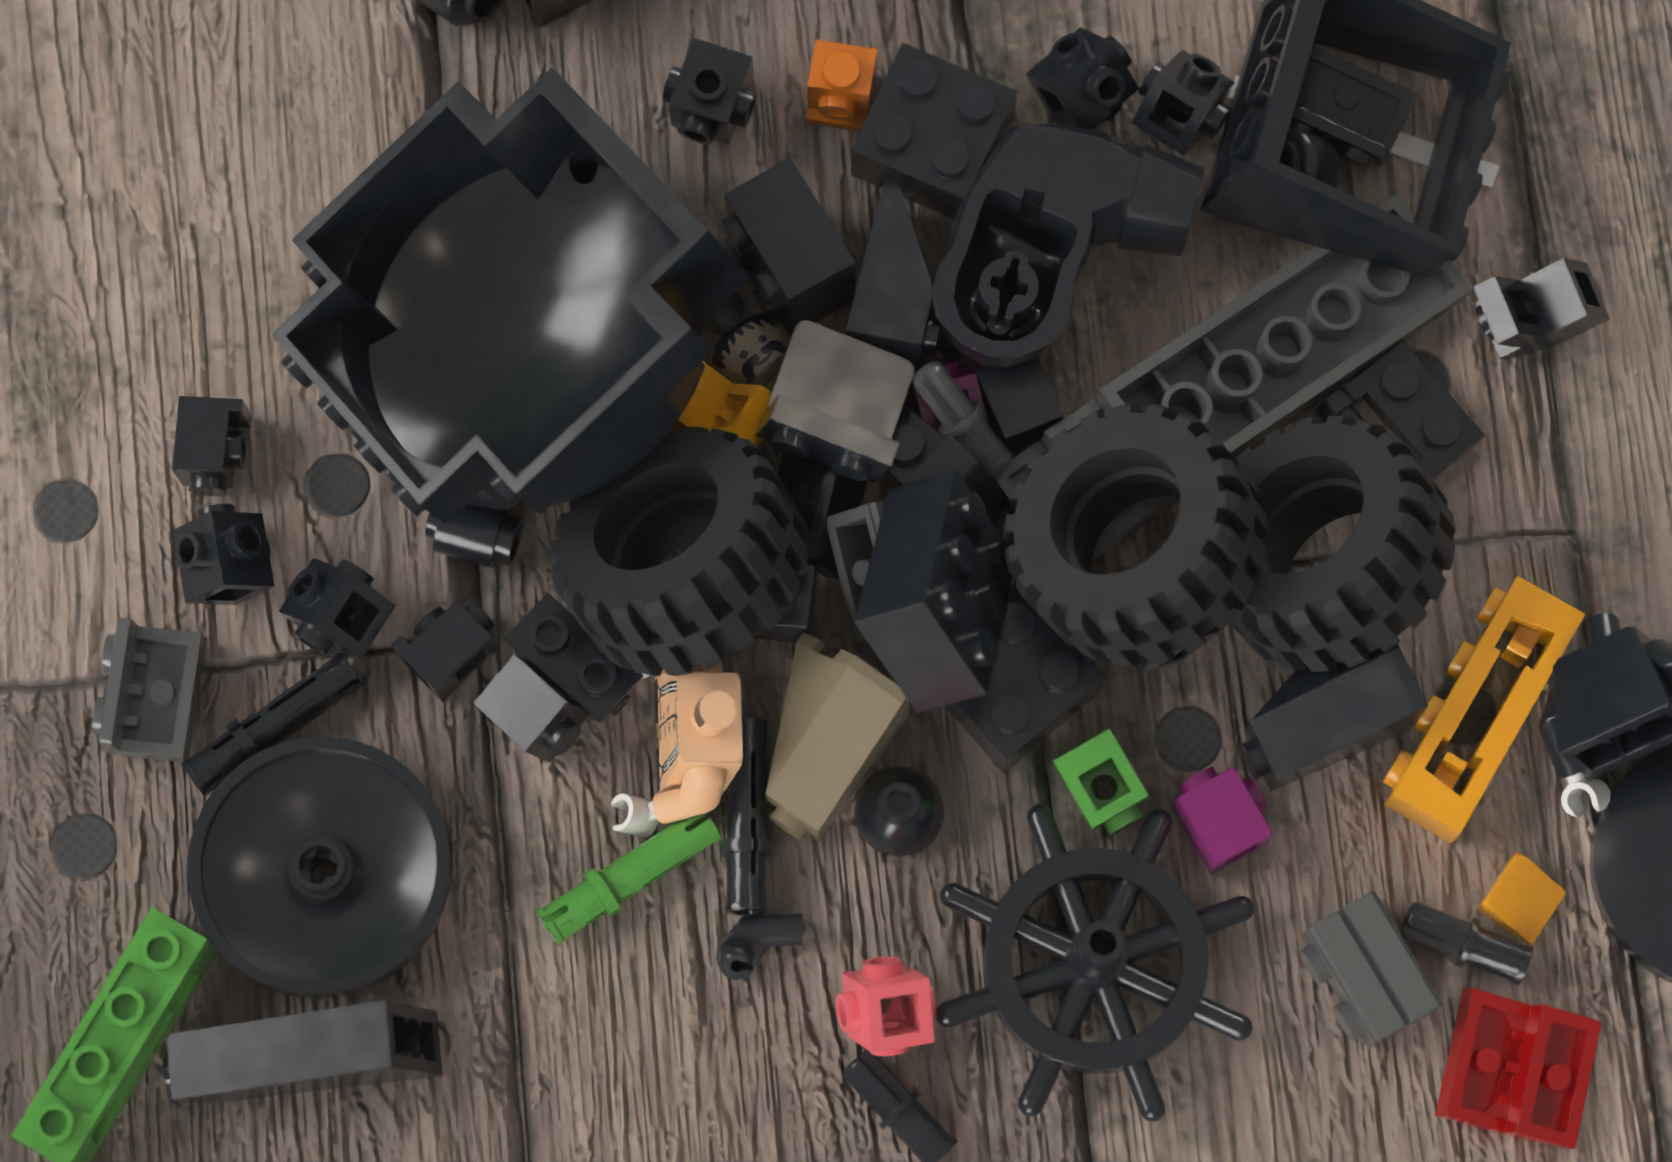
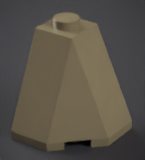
M803 633L795 647L766 789L767 805L774 810L769 818L782 830L798 840H801L805 833L820 842L909 719L910 702L898 684L858 656L841 649L833 658H829L820 653L825 647L822 641L807 633Z

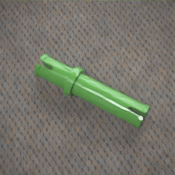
M707 813L674 822L599 872L594 867L583 874L585 881L545 907L537 909L538 916L548 932H551V936L557 945H561L564 943V940L605 913L610 918L621 911L619 904L711 844L721 841V835L711 818H706Z

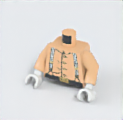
M722 663L709 669L703 667L702 664L694 666L691 674L678 676L668 675L663 670L660 676L654 677L657 794L654 795L653 801L625 793L614 797L611 802L612 807L629 811L624 823L613 826V830L638 837H648L654 832L658 822L669 824L705 814L715 809L720 803L721 796L741 767L743 759L741 679L739 673L723 672ZM642 674L643 677L641 679L647 678L649 675Z

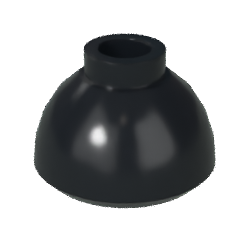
M890 767L875 773L864 783L855 801L854 817L859 833L875 850L891 856H907L925 849L937 837L944 820V804L936 785L925 774L909 767Z

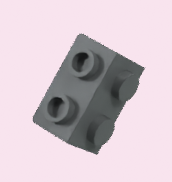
M118 618L115 635L108 634L103 648V670L109 673L106 696L97 698L92 720L93 733L99 736V744L108 752L118 756L183 762L189 759L207 640L202 632L138 626L133 619Z

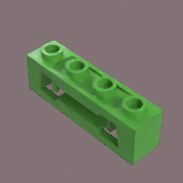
M151 907L10 1137L53 1162H91L165 1041L167 1034L173 1028L218 954L213 944L202 935Z

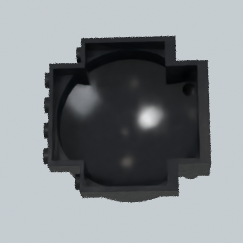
M552 67L497 120L458 81L292 239L294 244L308 258L300 268L320 289L274 331L272 335L288 353L281 360L283 366L305 388L308 389L313 383L324 394L317 402L321 410L341 430L344 431L347 428L358 440L353 445L355 449L379 473L384 471L395 483L391 487L393 493L416 516H419L426 509L446 525L467 504L490 509L507 510L522 500L541 514L549 506L582 497L614 481L646 457L668 434L684 412L697 388L705 369L702 361L712 352L699 335L703 330L711 334H724L739 324L744 313V302L737 291L751 277L706 227Z

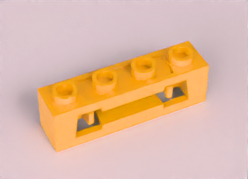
M1518 575L1506 592L1495 586L1476 618L1477 621L1486 625L1475 646L1464 640L1445 674L1455 679L1444 700L1433 694L1427 703V709L1414 726L1415 729L1424 733L1413 755L1401 749L1386 774L1383 783L1393 789L1384 805L1452 844L1461 834L1551 676L1554 664L1564 653L1585 613ZM1503 631L1513 633V636L1500 658L1519 669L1530 656L1536 643L1543 645L1544 648L1532 669L1525 666L1514 680L1469 761L1466 762L1447 751L1436 767L1434 774L1432 775L1425 768L1435 750L1441 752L1451 740L1501 651L1494 647ZM1468 767L1473 772L1460 795H1458L1452 789L1464 769Z

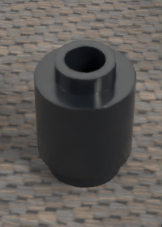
M467 504L446 525L429 512L425 536L434 538V552L489 568H494L496 563L510 567L520 544L524 518L512 515L511 508L507 510L490 509Z

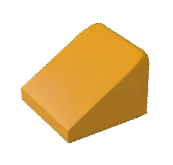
M1516 851L1510 857L1476 910L1527 945L1532 946L1567 892L1529 858Z

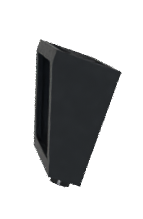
M1263 0L1232 100V110L1224 127L1200 210L1224 221L1427 277L1448 260L1451 262L1456 260L1467 242L1469 229L1464 226L1468 207L1476 199L1482 185L1483 175L1478 172L1482 154L1491 144L1496 132L1497 123L1492 120L1494 107L1504 93L1510 79V69L1505 66L1511 42L1422 0ZM1313 43L1451 81L1413 223L1279 162Z

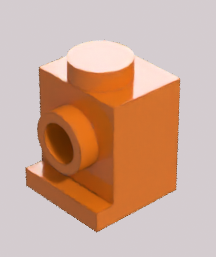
M815 40L807 84L808 110L806 123L861 131L872 107L877 78V49Z

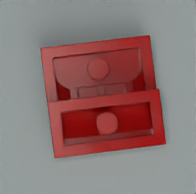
M1476 988L1462 989L1435 1116L1528 1141L1569 1150L1575 1149L1602 1022L1545 1004L1529 1005Z

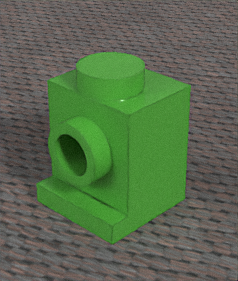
M1110 728L1053 760L1056 772L1062 779L1092 832L1105 826L1111 836L1144 817L1138 806L1148 801L1149 795ZM1108 777L1115 782L1117 791L1111 799L1100 800L1093 795L1091 787L1096 779Z

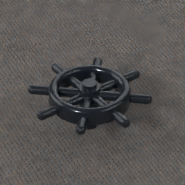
M1035 804L1027 812V821L1043 861L1020 876L1003 896L1000 903L957 883H948L940 891V900L945 907L988 926L989 930L984 951L986 987L941 1003L936 1009V1020L941 1026L949 1028L996 1011L1004 1027L1013 1038L1037 1057L1018 1099L1019 1110L1026 1116L1033 1117L1041 1113L1062 1068L1087 1074H1107L1124 1071L1141 1116L1149 1122L1159 1121L1164 1116L1166 1107L1148 1061L1171 1046L1183 1033L1191 1020L1239 1041L1247 1039L1252 1033L1253 1025L1247 1016L1204 997L1203 993L1206 986L1209 964L1206 935L1249 920L1254 914V904L1246 896H1236L1196 911L1182 888L1168 874L1154 865L1172 824L1171 817L1165 810L1155 809L1147 815L1130 854L1103 848H1085L1067 852L1052 811L1044 804ZM1098 880L1116 883L1100 921L1094 922L1079 881ZM1054 890L1071 935L1025 914L1038 900ZM1140 895L1151 902L1167 921L1124 937L1123 931ZM1015 938L1060 960L1014 976L1012 969L1013 939ZM1177 946L1179 955L1178 982L1175 984L1131 962ZM1070 985L1051 1028L1037 1018L1025 1003L1028 999ZM1120 987L1163 1006L1166 1010L1150 1026L1137 1033ZM1094 995L1112 1042L1094 1043L1075 1039Z

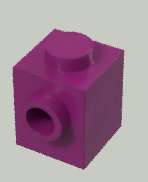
M1213 766L1206 768L1179 785L1184 794L1176 798L1172 809L1210 875L1265 846L1273 835L1262 816L1263 813L1268 811V807L1261 791L1252 778L1248 777L1241 780L1234 766L1219 775Z

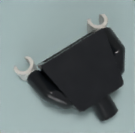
M1600 613L1585 619L1581 624L1585 646L1558 658L1554 664V687L1550 689L1539 722V732L1559 778L1566 777L1568 786L1564 789L1561 797L1562 807L1566 813L1574 817H1580L1587 813L1581 798L1582 790L1589 793L1592 805L1596 811H1602L1607 807L1611 792L1602 780L1595 777L1672 743V644L1665 639L1650 640L1636 627L1621 629L1618 617L1610 613Z

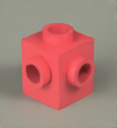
M893 956L870 958L862 962L863 969L842 972L843 993L837 995L836 1012L839 1025L849 1038L869 1050L871 1054L877 1056L898 1055L909 1051L911 1046L935 1043L933 1018L936 1013V1001L932 985L927 976L902 963L901 958Z

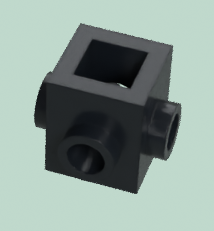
M1082 27L1060 38L1053 45L1051 52L1025 73L1054 121L1065 126L1091 130L1100 122L1116 115L1123 103L1140 89L1127 68L1132 64V60L1120 42L1110 35L1103 38Z
M693 37L682 68L676 66L671 68L663 90L662 101L669 103L671 126L678 128L677 131L680 135L696 143L708 145L712 144L713 140L730 145L736 126L747 127L756 102L757 93L750 91L754 80L752 56Z
M1181 50L1167 65L1157 62L1151 68L1138 91V94L1145 98L1131 123L1184 156L1204 135L1213 139L1218 134L1232 110V107L1224 103L1235 82L1221 74L1219 66L1209 58L1198 54H1189Z
M215 504L199 509L196 519L173 530L176 544L175 558L180 569L185 604L238 605L275 586L270 562V545L266 538L262 513L236 512L235 506L232 504Z
M313 558L307 568L301 571L291 583L289 596L279 612L298 625L293 635L313 650L326 655L332 647L362 659L396 605L373 589L371 584L374 578L353 563L342 559L336 567Z

